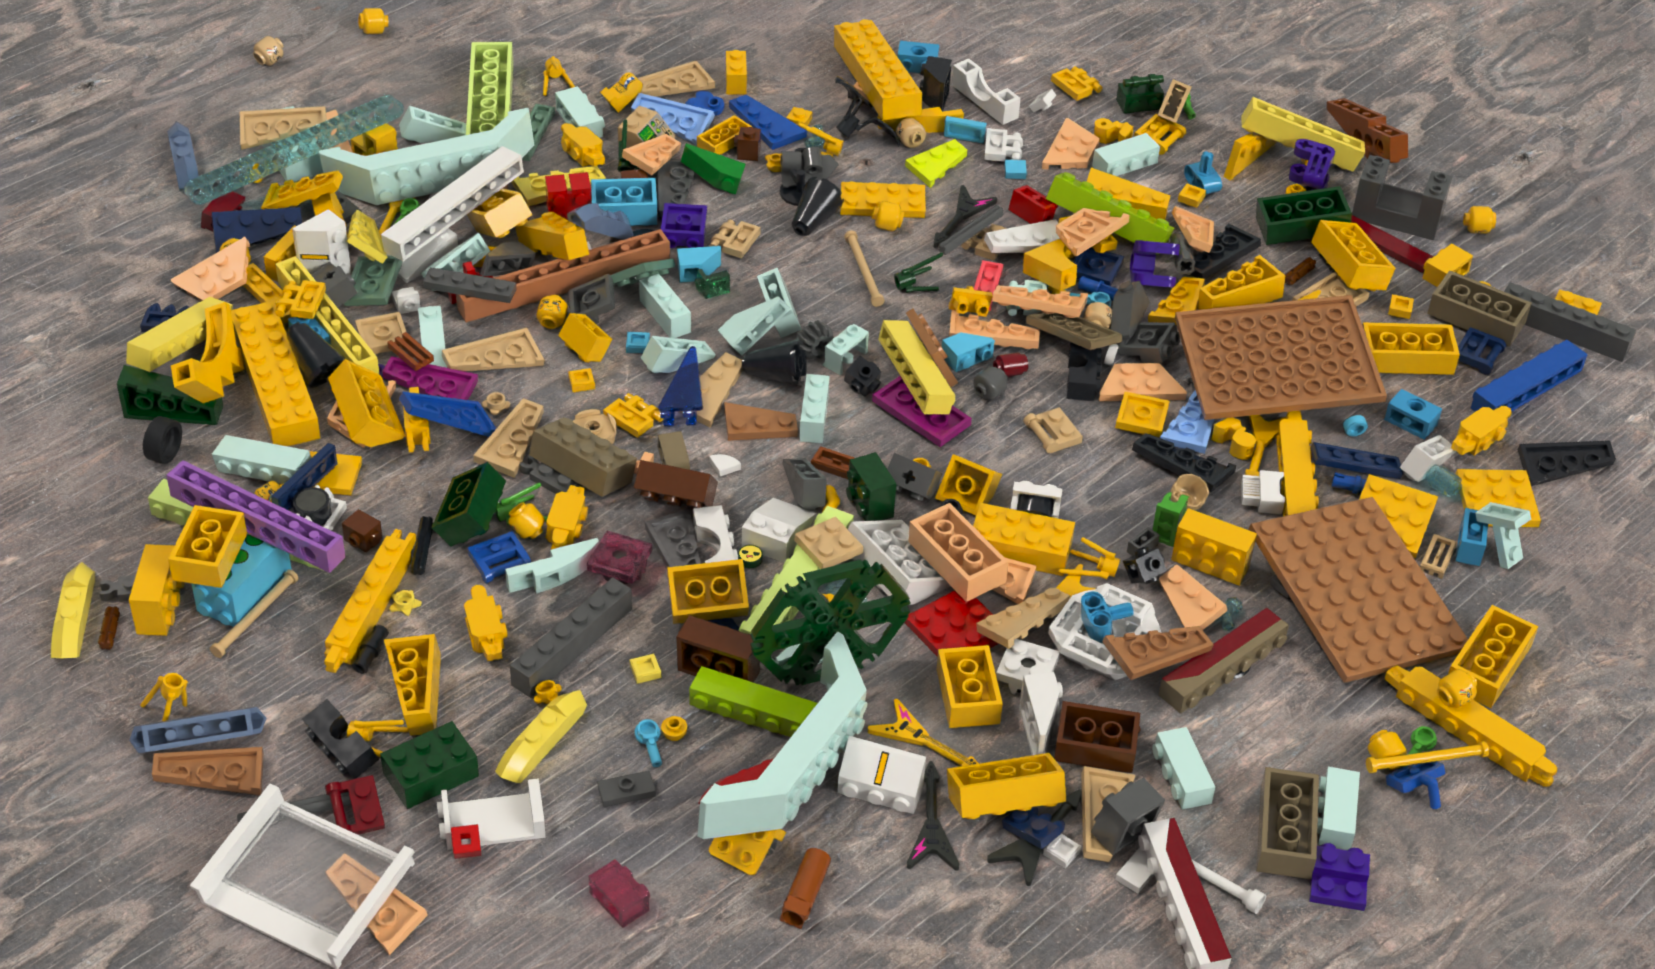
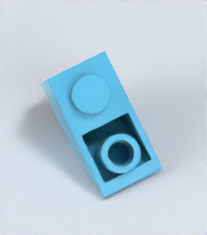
M721 246L677 249V267L680 283L703 281L721 266Z
M960 332L942 340V348L948 356L944 360L955 372L969 368L993 357L995 340L990 337Z

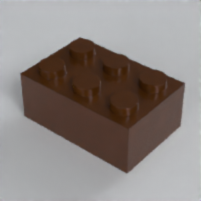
M640 460L634 489L640 493L639 496L644 497V500L658 503V500L662 499L668 505L681 507L682 504H686L693 510V508L713 506L718 481L708 473Z
M688 616L676 636L678 671L696 676L701 666L754 683L760 673V661L751 650L750 643L753 641L750 634L711 623L704 619Z
M1062 701L1054 759L1057 762L1132 773L1141 713Z

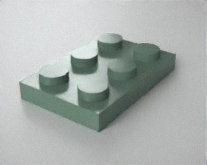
M392 255L387 256L388 258L383 264L377 260L371 261L366 256L358 257L351 275L356 283L354 288L357 294L346 301L344 306L387 305L403 261Z

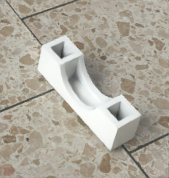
M970 59L953 65L952 86L1002 125L1019 117L1020 97L1008 88L998 93L993 92L984 80L982 68Z
M722 505L693 508V526L697 543L711 546L718 552L715 556L706 560L705 563L738 560L737 550H732V546H734L733 533L728 532V529H730L728 514L724 515Z

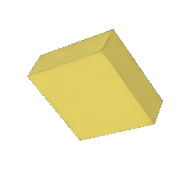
M654 654L629 659L630 668L637 684L662 678L661 670Z

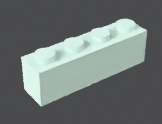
M229 435L224 436L212 453L219 472L264 481L273 480L281 484L286 483L311 459L309 450Z

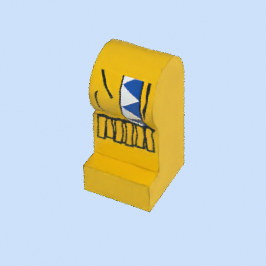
M628 72L622 75L619 82L610 89L605 87L600 93L619 113L641 92L643 84L633 73Z

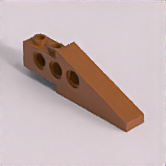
M1345 98L1327 101V110L1347 135L1364 141V155L1367 159L1369 155L1380 156L1390 160V163H1398L1400 159L1408 158V133L1387 125L1385 115Z

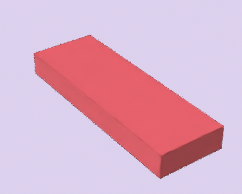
M982 260L974 290L992 292L993 295V292L999 285L1004 264ZM991 300V304H990V307H989V311H991V308H992V305H993V301H992V300Z

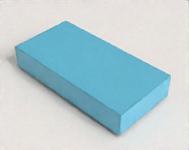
M946 116L944 137L984 144L987 123Z

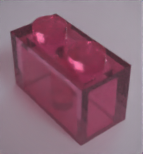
M616 859L588 876L589 893L622 928L649 911L650 893L644 884H639L633 878L631 871L626 866L622 867Z

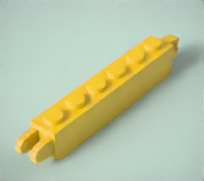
M1301 411L1287 412V419L1279 422V430L1276 435L1279 472H1284L1280 489L1281 495L1285 497L1283 516L1318 509L1319 498L1314 494L1317 489V480L1313 479L1315 464L1311 462L1313 456L1310 449L1311 446L1309 445L1311 444L1312 431L1308 430L1307 420H1302Z
M395 529L391 536L385 537L325 640L326 650L324 654L326 658L324 663L326 671L336 673L342 663L352 665L361 651L360 646L362 642L367 641L374 625L377 624L392 597L391 595L394 594L410 566L411 551L416 542L415 533L410 532L405 540L401 539L402 531Z
M1394 666L1386 672L1385 680L1398 690L1396 698L1400 699L1403 703L1409 705L1469 746L1485 741L1489 747V755L1487 757L1524 782L1531 779L1543 787L1552 785L1554 781L1553 776L1557 773L1558 769L1554 763L1544 757L1546 750L1543 744L1473 699L1457 708L1445 705L1437 694L1440 678L1423 667H1414L1409 672L1399 666Z

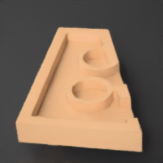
M664 134L623 149L622 157L632 165L653 175L680 150L681 142Z
M1175 206L1172 215L1188 244L1196 251L1209 253L1213 246L1214 221Z
M1176 564L1159 578L1160 586L1184 627L1200 626L1204 630L1227 612L1226 604L1179 565Z

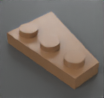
M724 402L728 441L798 437L796 414Z

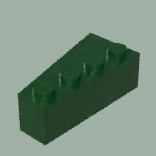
M127 365L123 366L117 381L124 418L153 420L158 416H162L180 423L218 424L223 409L222 397L202 403L174 388L171 376Z

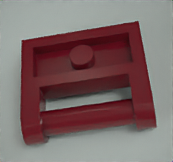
M373 775L344 782H332L325 785L326 794L330 796L337 826L357 835L385 829ZM342 793H349L355 824L353 825L347 824L341 798Z

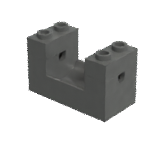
M1369 155L1360 177L1352 215L1369 224L1434 240L1444 212L1453 176L1432 171L1424 193H1419L1385 184L1390 160L1380 156Z

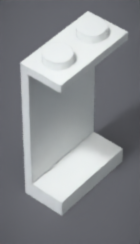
M539 778L528 780L529 793L462 802L448 803L447 790H441L442 801L437 802L438 818H444V823H439L441 840L446 839L447 850L453 849L451 827L478 824L481 846L546 838ZM471 838L462 839L461 844H471Z

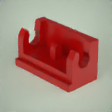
M1025 185L1013 190L1008 210L1028 223L1033 224L1053 220L1058 205L1047 200L1046 196L1035 189Z

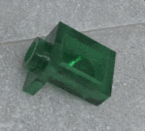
M699 269L695 279L696 289L698 292L701 291L705 299L730 293V275L725 270L706 276L703 270Z

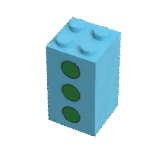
M247 533L222 588L191 583L197 611L203 616H209L224 625L234 627L284 577V573L288 569L292 570L289 553Z

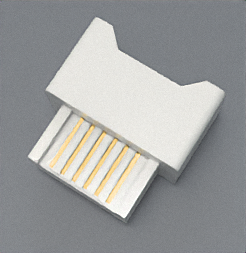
M1260 470L1259 476L1243 475L1241 481L1242 505L1257 506L1258 513L1282 515L1285 497L1280 494L1284 472Z

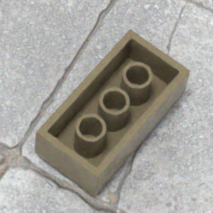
M1449 270L1432 294L1427 314L1466 330H1469L1471 327L1498 337L1506 342V346L1510 347L1525 325L1532 303Z
M565 417L534 430L529 453L533 458L601 497L632 483L637 458L630 455L626 450L614 446L608 440L598 437L589 429L582 428L571 419Z
M1265 767L1260 789L1256 871L1311 879L1317 855L1319 775Z

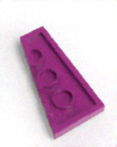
M392 356L382 371L383 378L389 381H396V384L408 389L419 387L420 394L463 400L469 399L478 382V374L431 364L415 371L402 359Z

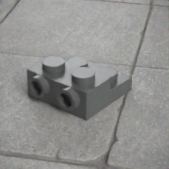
M606 274L570 289V300H568L570 313L585 314L595 324H598L599 315L615 309L613 279L611 276Z
M1139 322L1131 339L1123 340L1119 344V355H1140L1142 363H1163L1166 358L1171 357L1173 346L1179 345L1180 335L1177 332L1175 323Z

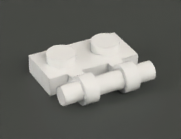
M987 128L984 160L1005 162V157H1010L1011 160H1020L1022 158V150L1020 148L1023 146L1021 134L1017 132L1013 135H1007V130Z

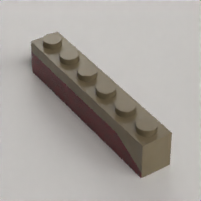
M1265 608L1213 643L1211 651L1191 658L1163 677L1159 696L1180 714L1188 708L1195 707L1202 698L1211 696L1218 687L1224 683H1230L1237 673L1247 671L1257 660H1263L1270 651L1276 647H1282L1287 640L1286 635L1289 625L1271 610Z

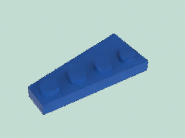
M748 95L729 100V108L741 120L753 128L761 129V139L772 150L807 137V130L799 127Z
M402 392L399 397L405 411L413 416L490 437L497 429L478 401Z

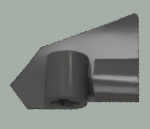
M808 147L803 150V153L800 151H781L780 164L783 188L797 186L796 182L789 175L791 169H796L797 171L804 170L806 184L808 179L812 177H817L815 180L820 181L823 178L828 179L839 164L831 155H822L821 149L817 147Z

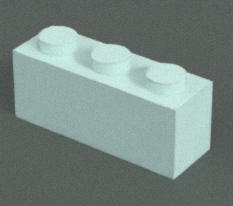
M578 86L555 92L556 110L566 123L573 124L576 128L581 126L587 127L599 138L603 137L604 119L598 115L595 106L590 104L587 95L582 93Z
M1147 133L1095 149L1092 166L1105 173L1119 176L1158 163L1160 146Z
M778 268L758 275L757 278L765 300L768 301L779 296L791 308L775 324L781 338L802 330L788 289Z
M660 274L639 280L640 302L669 338H677L691 333V312Z
M806 375L800 420V442L823 444L830 376Z
M1187 727L1158 732L1156 742L1152 746L1153 755L1156 760L1159 759L1162 765L1163 777L1165 780L1168 779L1171 785V793L1174 800H1178L1182 810L1212 804L1215 785Z
M1328 766L1326 776L1320 777L1318 792H1323L1322 797H1318V813H1321L1317 823L1318 845L1331 843L1338 849L1348 850L1351 848L1356 829L1360 772Z

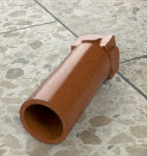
M810 848L805 852L783 903L780 921L802 929L804 921L809 917L831 863V858L825 851L818 848Z

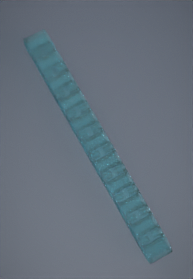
M392 95L381 96L194 178L186 183L184 193L193 203L197 205L205 204L318 154L320 150L329 149L397 119L403 114L404 106ZM394 103L393 108L388 110L390 104ZM375 111V115L369 119L370 114ZM356 120L355 125L350 127L351 122ZM337 128V132L331 135L332 130ZM318 137L317 141L311 144L313 138ZM298 145L297 151L292 152V149ZM276 154H279L278 159L275 160V161H272L273 157H274ZM260 162L259 167L253 170L254 164ZM240 171L239 176L233 178L234 173ZM220 180L219 185L213 187L214 182ZM200 189L199 194L193 196L194 191Z

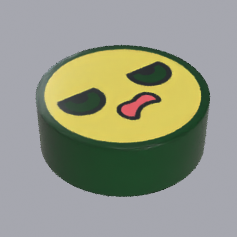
M745 545L739 549L738 559H743L745 568H756L762 563L763 552L758 546Z

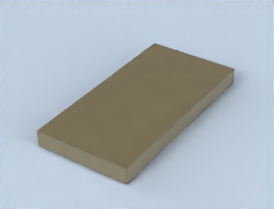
M1039 312L1028 315L1026 318V324L1089 350L1122 342L1121 333L1081 317L1067 318L1063 314Z

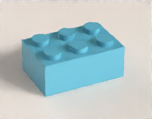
M656 178L591 179L592 203L599 204V207L605 211L624 212L631 226L657 225Z

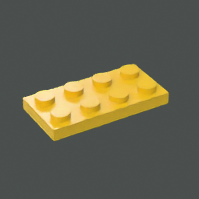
M841 182V199L844 198V203L840 208V215L872 216L874 206L878 207L882 201L900 205L901 211L904 212V217L925 218V185Z

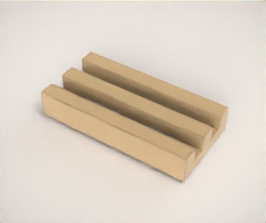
M1434 534L1421 562V570L1423 572L1425 569L1429 570L1428 574L1432 576L1434 573H1437L1438 578L1442 579L1455 551L1457 542ZM1437 541L1441 542L1433 563L1429 564L1428 561ZM1447 544L1450 548L1442 566L1438 567L1437 565Z

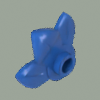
M708 91L696 92V97L690 98L685 102L687 105L714 111L715 116L721 114L725 107L722 98L713 96Z

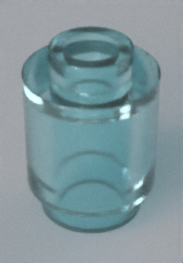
M1435 464L1426 474L1425 480L1428 481V484L1446 497L1457 495L1462 488L1461 477L1444 466Z

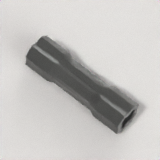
M1175 232L1170 237V243L1180 244L1179 255H1174L1175 267L1180 274L1189 275L1195 270V259L1191 254L1189 244L1183 233Z

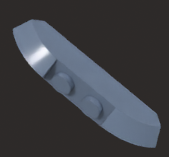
M176 121L167 133L179 190L201 187L189 128Z
M591 203L576 208L567 214L568 221L586 230L621 240L633 236L629 219L622 211H605L599 207V204Z
M258 707L184 717L135 726L129 741L138 753L243 737L261 733L267 718Z

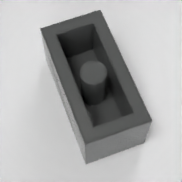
M1147 527L1128 542L1127 553L1133 556L1135 555V550L1145 546L1148 549H1154L1158 546L1160 535Z

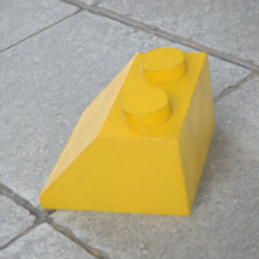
M953 454L935 499L940 501L955 499L961 504L964 511L977 515L980 503L988 504L993 498L1002 473Z

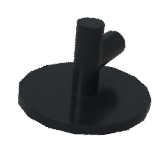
M791 169L789 175L796 182L797 186L783 188L782 184L779 194L786 203L798 206L805 186V171Z

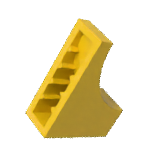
M1057 239L1025 252L1023 273L1062 291L1076 285L1077 264L1069 260L1074 257V254L1061 239Z

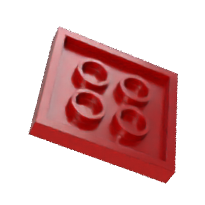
M955 590L908 614L909 617L904 622L937 657L938 649L986 645L992 648L999 644L977 632L976 623L993 614L977 598L966 602Z

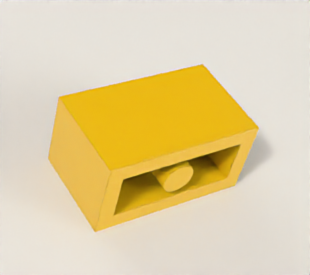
M726 51V95L747 94L746 51Z
M1450 244L1445 249H1441L1436 256L1429 258L1425 262L1423 267L1425 271L1422 279L1438 287L1449 270L1464 276L1469 272L1473 255L1454 244Z
M570 313L558 335L565 342V346L574 350L578 354L579 359L590 363V361L601 362L612 341V338L585 314Z

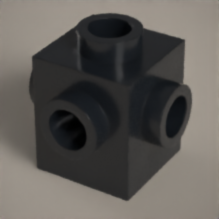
M860 355L846 370L844 381L849 384L855 393H860L866 397L870 391L874 393L880 386L881 371L875 363L868 362Z
M1147 546L1141 547L1134 551L1135 555L1123 560L1131 583H1152L1160 578V574L1167 571L1164 557L1158 548L1148 549Z

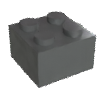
M1144 777L1135 783L1131 781L1117 794L1110 793L1102 801L1103 807L1094 818L1095 824L1091 833L1114 855L1138 840L1144 823L1156 821L1165 799Z

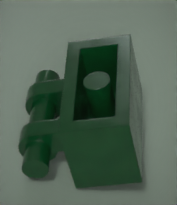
M1163 75L1131 76L1130 79H1123V83H1118L1116 100L1123 113L1159 110L1164 99V91L1159 84L1164 82Z

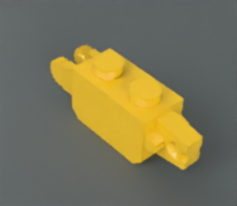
M569 123L561 125V130L563 131L561 138L562 148L582 167L588 165L595 167L605 164V156L602 153L603 141L587 127L581 126L576 128L573 124Z
M411 387L409 392L419 394V387ZM403 406L406 443L409 452H414L415 445H422L424 451H429V444H431L429 420L408 414Z
M1499 406L1495 410L1489 407H1482L1460 422V427L1451 449L1457 451L1460 455L1469 452L1474 456L1482 450H1487L1492 443L1500 441L1506 434L1505 428L1508 425V417L1511 416L1512 410L1507 406Z
M570 485L567 492H559L555 495L546 521L547 532L545 538L548 542L552 543L551 550L574 544L576 538L580 539L583 528L581 521H586L588 515V507H585L583 487Z
M479 584L472 587V599L467 600L464 604L466 626L473 651L484 653L487 661L502 659V649H504L503 638L508 637L505 623H500V620L503 619L500 604L495 605L493 595L487 596L486 588Z

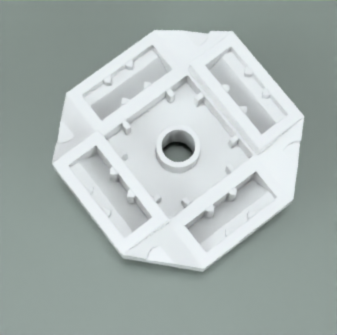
M1106 583L1098 586L1097 589L1072 595L1050 625L1048 634L1065 658L1082 665L1086 670L1091 669L1110 679L1118 680L1127 675L1106 646L1089 637L1081 619L1082 596L1087 592L1094 591L1103 596L1108 607L1127 602L1132 604L1133 616L1112 621V635L1114 637H1123L1125 633L1144 635L1148 631L1158 630V632H1162L1155 617L1152 603Z

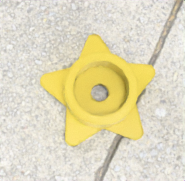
M402 590L391 595L394 603L389 609L391 612L401 611L406 616H409L412 609L421 606L422 602L414 598L412 590Z

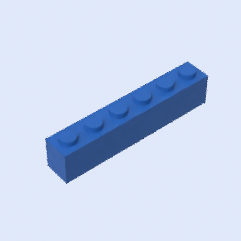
M1569 340L1555 344L1548 351L1539 353L1532 360L1525 361L1518 368L1509 370L1504 376L1492 380L1490 384L1478 388L1472 396L1471 409L1476 412L1482 407H1489L1495 410L1499 406H1507L1513 411L1581 372L1587 353Z

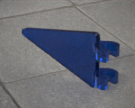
M695 346L689 348L658 406L661 412L660 417L664 418V427L674 426L676 411H683V418L687 417V426L696 425L697 411L703 409L698 357Z

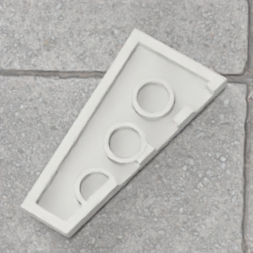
M1054 219L987 232L984 240L991 253H1025L1060 239L1056 234L1058 221Z

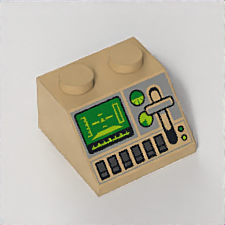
M638 106L626 118V148L664 134L675 139V134L656 111ZM623 122L618 127V143L622 141Z

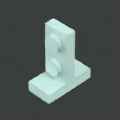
M1493 502L1477 511L1475 514L1478 522L1493 526L1500 567L1509 569L1522 560L1523 553L1518 528L1531 520L1530 511Z

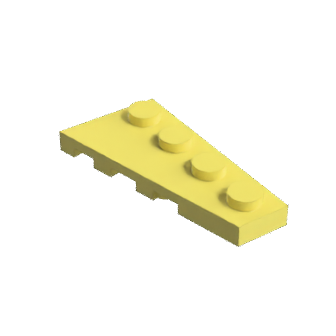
M598 166L570 169L569 173L559 172V170L550 171V175L538 176V173H531L526 178H519L518 176L511 183L517 192L521 193L529 207L546 202L545 176L564 174L567 191H571L569 174L588 172L590 185L591 179H606Z
M356 210L351 218L346 242L364 252V255L371 261L377 260L383 264L388 257L386 252H384L375 220Z

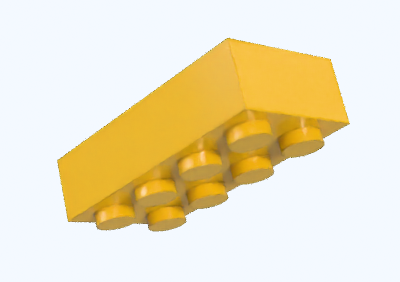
M733 115L698 135L697 147L721 155L734 147V137L739 135L740 127L752 126Z
M292 228L264 256L266 275L271 280L278 282L276 263L296 256Z

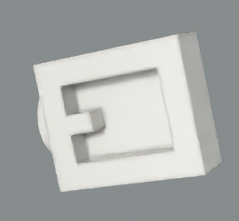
M413 287L392 291V300L400 314L418 311V308H420V297L418 291H415Z

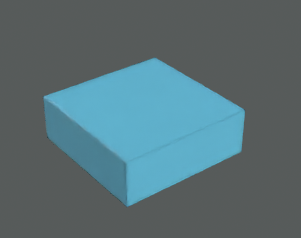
M1005 160V178L1026 179V160Z
M627 332L626 353H643L650 340V333Z

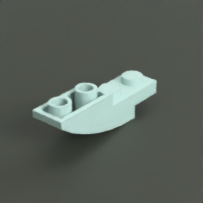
M598 538L550 550V558L505 569L506 585L509 593L534 587L536 593H540L574 579L599 559Z

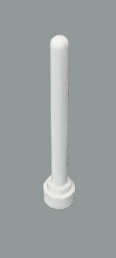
M1192 860L1198 876L1241 899L1242 904L1246 905L1245 908L1255 914L1260 911L1265 902L1266 894L1257 889L1254 891L1249 889L1247 891Z

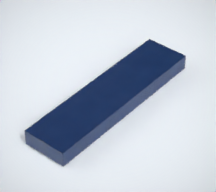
M1313 442L1310 447L1314 464L1396 479H1401L1404 474L1400 468L1399 457L1317 442Z
M327 443L271 496L272 503L290 510L293 507L292 500L299 491L314 487L338 464L335 445Z

